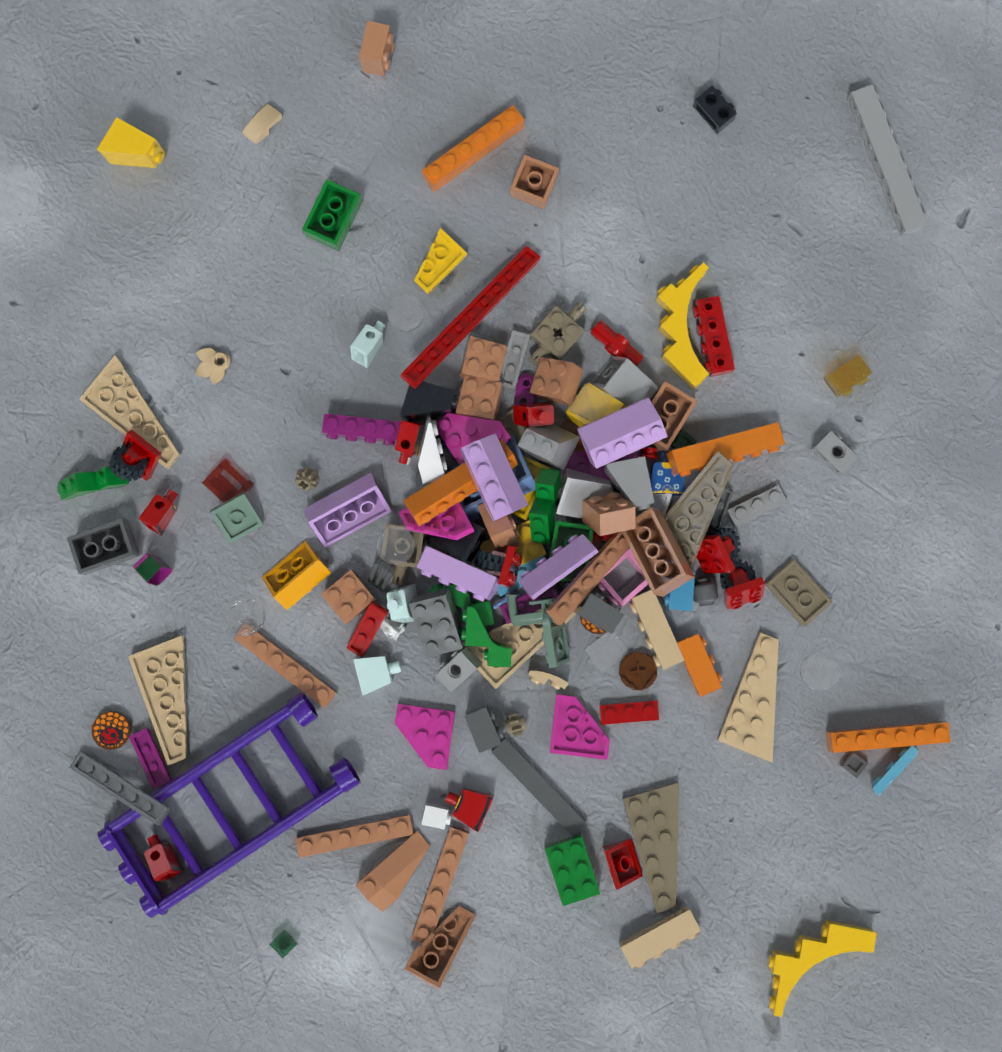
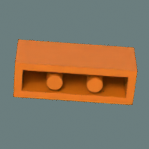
M694 634L678 641V647L685 660L683 663L697 695L702 697L722 688L720 683L723 680L719 672H715L712 666L715 662L712 655L707 654L705 650L707 644L704 637Z

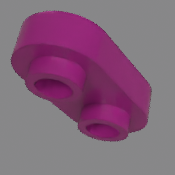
M524 374L519 377L514 405L520 404L522 399H525L527 404L533 403L534 395L529 393L534 380L533 376ZM529 381L530 385L528 387H525L523 385V382Z

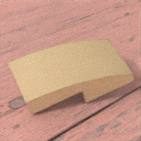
M267 104L250 120L242 134L257 144L269 135V129L282 119V114Z
M530 670L528 672L531 676L529 680L538 686L540 683L544 685L548 679L551 680L549 684L558 690L561 687L565 690L569 684L562 678L547 672Z

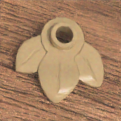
M211 348L197 351L196 354L202 362L195 374L203 378L210 377L212 384L219 383L225 376V370L230 366L231 360L229 355L225 352H216ZM220 359H224V363L222 365H219L218 363Z

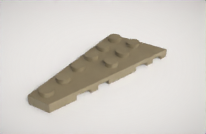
M718 451L664 516L690 568L693 566L734 466L729 459Z
M679 782L622 798L657 913L676 908Z

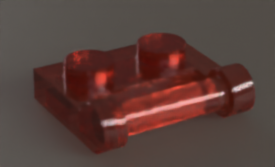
M227 458L202 482L223 503L243 491L246 494L254 486L251 480L248 481L230 465L231 462ZM224 470L242 485L239 490L221 474Z

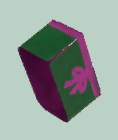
M146 553L133 566L148 584L155 586L161 584L173 571L158 556Z

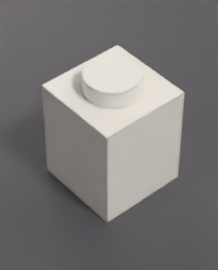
M426 803L421 825L445 829L446 825H450L452 813H448L449 807Z

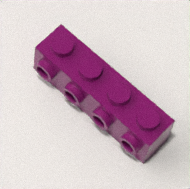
M324 414L322 433L328 439L337 440L338 437H342L347 441L356 442L357 439L364 440L365 443L375 444L376 441L383 442L384 445L395 446L401 422Z

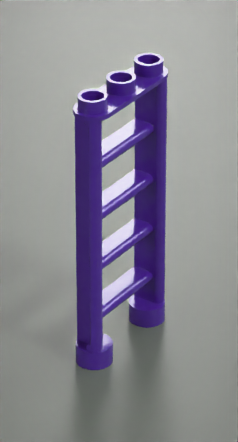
M303 692L288 700L286 705L150 795L162 803L193 783L235 850L203 870L175 824L167 815L162 824L195 876L164 897L122 831L123 828L142 815L130 808L112 821H106L104 828L98 831L97 835L103 847L107 851H112L116 848L124 862L118 865L123 879L130 885L137 881L145 894L139 899V902L147 916L153 918L158 914L165 915L168 909L341 793H347L361 783L353 766L343 757L329 766L336 782L321 791L283 733L279 724L291 716H294L302 727L307 726L318 718L314 706ZM270 730L313 796V798L283 818L240 753V750ZM230 757L233 758L274 824L244 844L201 779V776Z

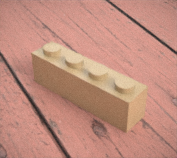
M652 590L630 599L632 603H629L632 613H637L639 621H637L641 632L645 631L647 636L645 639L646 645L649 650L653 649L655 654L652 658L656 667L664 670L685 661L659 601Z
M685 906L623 940L619 945L631 968H640L647 963V960L661 957L664 954L663 951L679 947L685 939L691 940L697 937L701 929L689 907Z

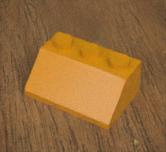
M304 541L261 578L272 596L288 610L331 572L311 546Z

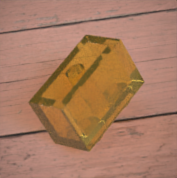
M858 354L826 377L824 381L837 398L841 395L845 398L854 391L852 389L853 386L856 384L861 386L869 380L867 376L872 374V372Z

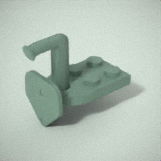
M506 593L510 621L514 626L542 623V639L546 644L547 652L545 657L547 663H549V668L558 667L570 662L565 623L556 625L546 612V609L558 596L530 601L529 605L541 604L542 611L518 615L516 604L518 594Z

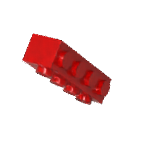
M714 296L696 300L692 311L694 318L697 317L698 320L696 330L698 336H701L702 343H700L701 353L705 354L706 357L704 367L709 372L710 377L730 374L735 370L720 297Z

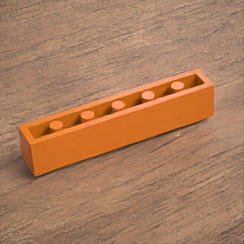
M512 105L421 170L423 179L433 192L437 191L524 128V118L515 106Z
M779 422L675 449L667 453L673 476L679 474L680 477L691 475L693 470H698V473L701 472L717 451L722 453L727 459L733 460V463L745 460V456L750 455L751 458L761 456L762 452L767 450L768 454L779 451V447L784 445L785 442Z
M500 440L503 451L513 469L518 465L515 456L505 442ZM463 463L409 496L403 502L418 526H421L440 513L445 512L451 506L461 502L472 493L477 492L478 489L466 463Z
M943 721L826 731L827 749L832 753L951 742L949 723Z

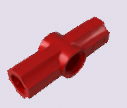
M602 320L590 332L592 336L604 345V348L612 356L628 358L636 367L643 360L644 357L629 345V341L618 332L615 333Z

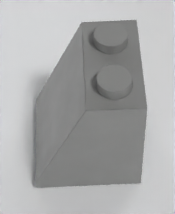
M611 356L591 382L592 385L624 403L626 407L647 397L650 400L653 399L656 395V390L659 388L628 358Z
M556 425L533 426L526 428L518 447L531 457L564 471L580 437Z
M645 456L605 465L604 473L620 495L635 506L637 512L646 511L655 503Z
M566 468L556 500V514L583 518L582 500L590 499L592 496H605L613 492L610 480Z

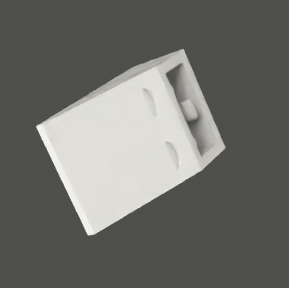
M430 415L427 416L417 457L423 484L433 482L445 475V472H448L445 456L441 457L440 455L443 454L440 438L436 439V435H439L436 421L431 420Z

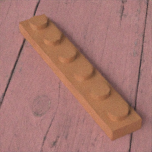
M622 532L614 533L598 553L595 554L546 609V612L556 625L564 623L630 548Z
M245 623L234 637L237 642L323 708H326L337 694L335 690L249 624Z
M408 814L296 837L295 840L300 858L413 835L414 831L411 815Z
M450 827L414 929L412 940L422 943L436 929L469 832Z

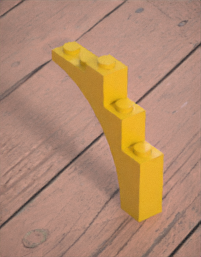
M704 262L700 266L695 265L689 272L691 275L687 279L683 277L676 284V287L672 283L668 287L664 285L657 292L658 297L656 299V302L671 315L667 314L659 322L661 324L659 331L673 344V346L669 344L662 351L664 355L661 359L692 390L709 375L692 349L687 328V312L692 292L709 268Z
M825 919V925H822L820 932L822 939L799 935L798 940H795L794 952L796 954L772 950V955L768 956L767 961L769 970L772 974L776 975L772 979L773 996L769 997L768 1007L772 1014L782 1017L786 1000L792 988L802 975L815 964L828 957L846 952L861 951L874 953L877 932L872 928Z

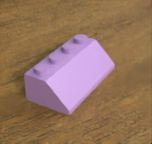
M648 397L577 428L589 461L596 469L667 437L662 420Z
M496 433L460 449L492 522L528 506Z
M371 473L303 509L308 523L324 548L392 512Z
M583 534L581 536L574 535L568 540L569 544L566 547L562 548V546H559L551 552L553 554L551 558L547 560L544 557L536 563V569L532 572L528 569L520 575L522 579L518 582L532 601L598 553V550Z
M426 546L417 565V568L421 569V574L430 578L432 575L439 577L438 582L447 586L449 583L456 585L455 589L466 594L467 591L474 593V598L482 602L484 599L490 601L500 587L497 577Z

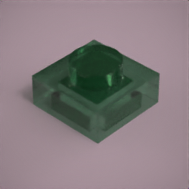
M680 430L670 446L673 449H679L694 445L697 440L684 430Z
M284 929L269 945L283 959L298 943Z

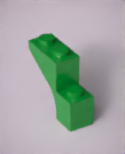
M108 466L94 472L74 473L58 482L57 491L61 500H69L97 491L121 488L129 484L127 478L121 480V476L115 477L116 473L112 474Z
M542 468L535 481L536 499L529 512L531 539L534 542L550 544L552 541L555 505L561 488V473L558 470Z
M452 583L446 587H443V584L433 585L432 589L428 590L429 593L450 587L456 606L467 609V604H471L468 591L466 594L456 590V585ZM485 599L483 602L475 600L473 605H475L484 625H493L494 620L490 601L486 602Z
M467 604V609H463L462 621H466V628H462L461 640H465V646L488 647V649H484V660L487 661V666L511 668L512 645L502 644L492 639L475 605Z

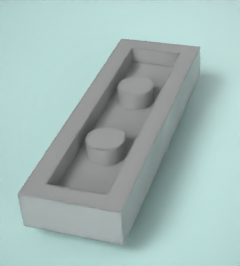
M512 330L499 379L504 388L516 389L531 336L529 334Z
M777 485L728 509L727 513L734 527H737L786 503L787 500L780 486Z

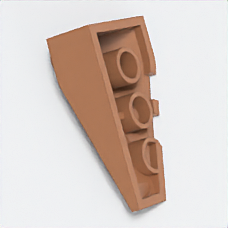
M417 830L356 883V887L370 903L383 912L398 899L428 850L429 843Z
M458 906L413 951L404 969L424 983L439 990L476 915Z

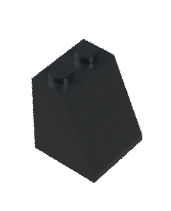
M424 381L416 389L409 385L400 416L403 420L415 421L427 419L429 415L431 418L443 417L447 413L453 414V411H456L459 397H457L455 390Z
M470 521L474 532L458 540L428 534L427 543L471 566L488 532L483 527Z

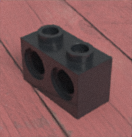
M713 85L696 98L693 108L716 134L733 122L737 115L735 107L724 99L722 92L719 89H715ZM710 99L714 104H708L706 100ZM723 113L727 118H720L718 114Z

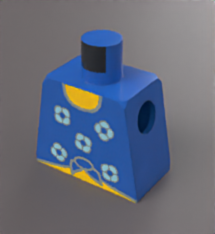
M661 452V462H654L652 464L650 474L652 493L682 496L685 492L684 478L680 477L679 474L673 476L667 457L669 452Z

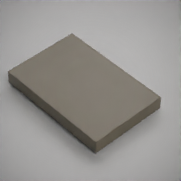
M792 559L765 583V586L802 627L807 626L833 602L795 559Z

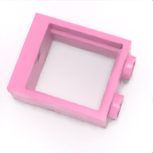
M630 548L608 571V573L611 572L626 558L645 579ZM604 577L596 587L601 592L605 591L608 594L610 603L612 602L621 608L648 583L645 579L624 599H621Z

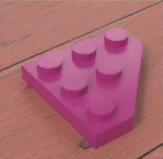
M447 413L436 421L439 435L459 465L465 463L460 452L462 447L495 433L499 441L503 440L506 443L511 439L500 421Z
M459 502L421 526H418L407 508L399 511L407 530L453 540H458L474 532Z
M556 694L549 753L608 760L610 740L575 696Z
M397 704L395 724L425 765L429 768L447 770L455 711Z

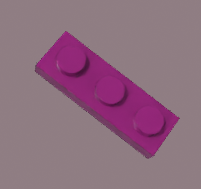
M552 586L534 600L558 595L554 586ZM528 594L516 599L518 615L533 613L542 609L541 604L529 605V602L532 600ZM508 603L500 606V609L507 624H509L511 621Z
M149 728L129 736L152 789L171 781L172 778Z

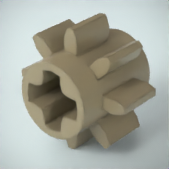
M305 467L304 470H298L295 482H297V486L300 489L309 491L310 488H316L320 477L317 476L316 470Z
M518 713L509 714V719L505 720L508 734L513 733L514 737L522 736V731L527 730L524 716L518 717Z

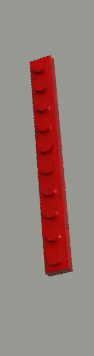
M526 245L400 374V377L416 389L540 261L541 256Z

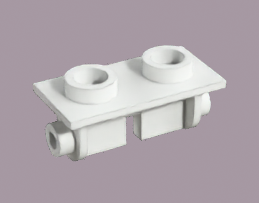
M388 612L380 628L383 629L387 637L393 638L396 641L406 628L403 623L389 621L387 618L390 616V612Z

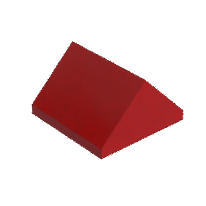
M632 838L603 846L616 890L643 876Z

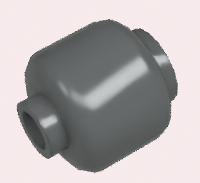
M708 577L698 578L697 583H694V602L699 604V606L715 604L714 601L718 599L716 582L709 581Z

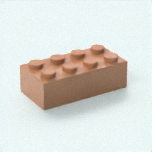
M649 508L635 517V529L622 531L654 595L664 597L695 577L661 510Z

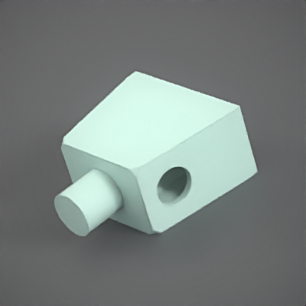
M376 321L373 327L366 324L350 346L351 359L366 368L369 367L383 344L382 332L386 326L382 322Z
M415 584L397 587L387 593V608L389 609L392 621L400 623L414 621L409 602L413 596H417Z
M386 656L354 659L362 695L392 683L391 675L402 672L400 662L388 663Z

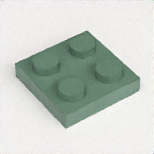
M244 491L210 510L211 515L229 543L263 526L261 518Z

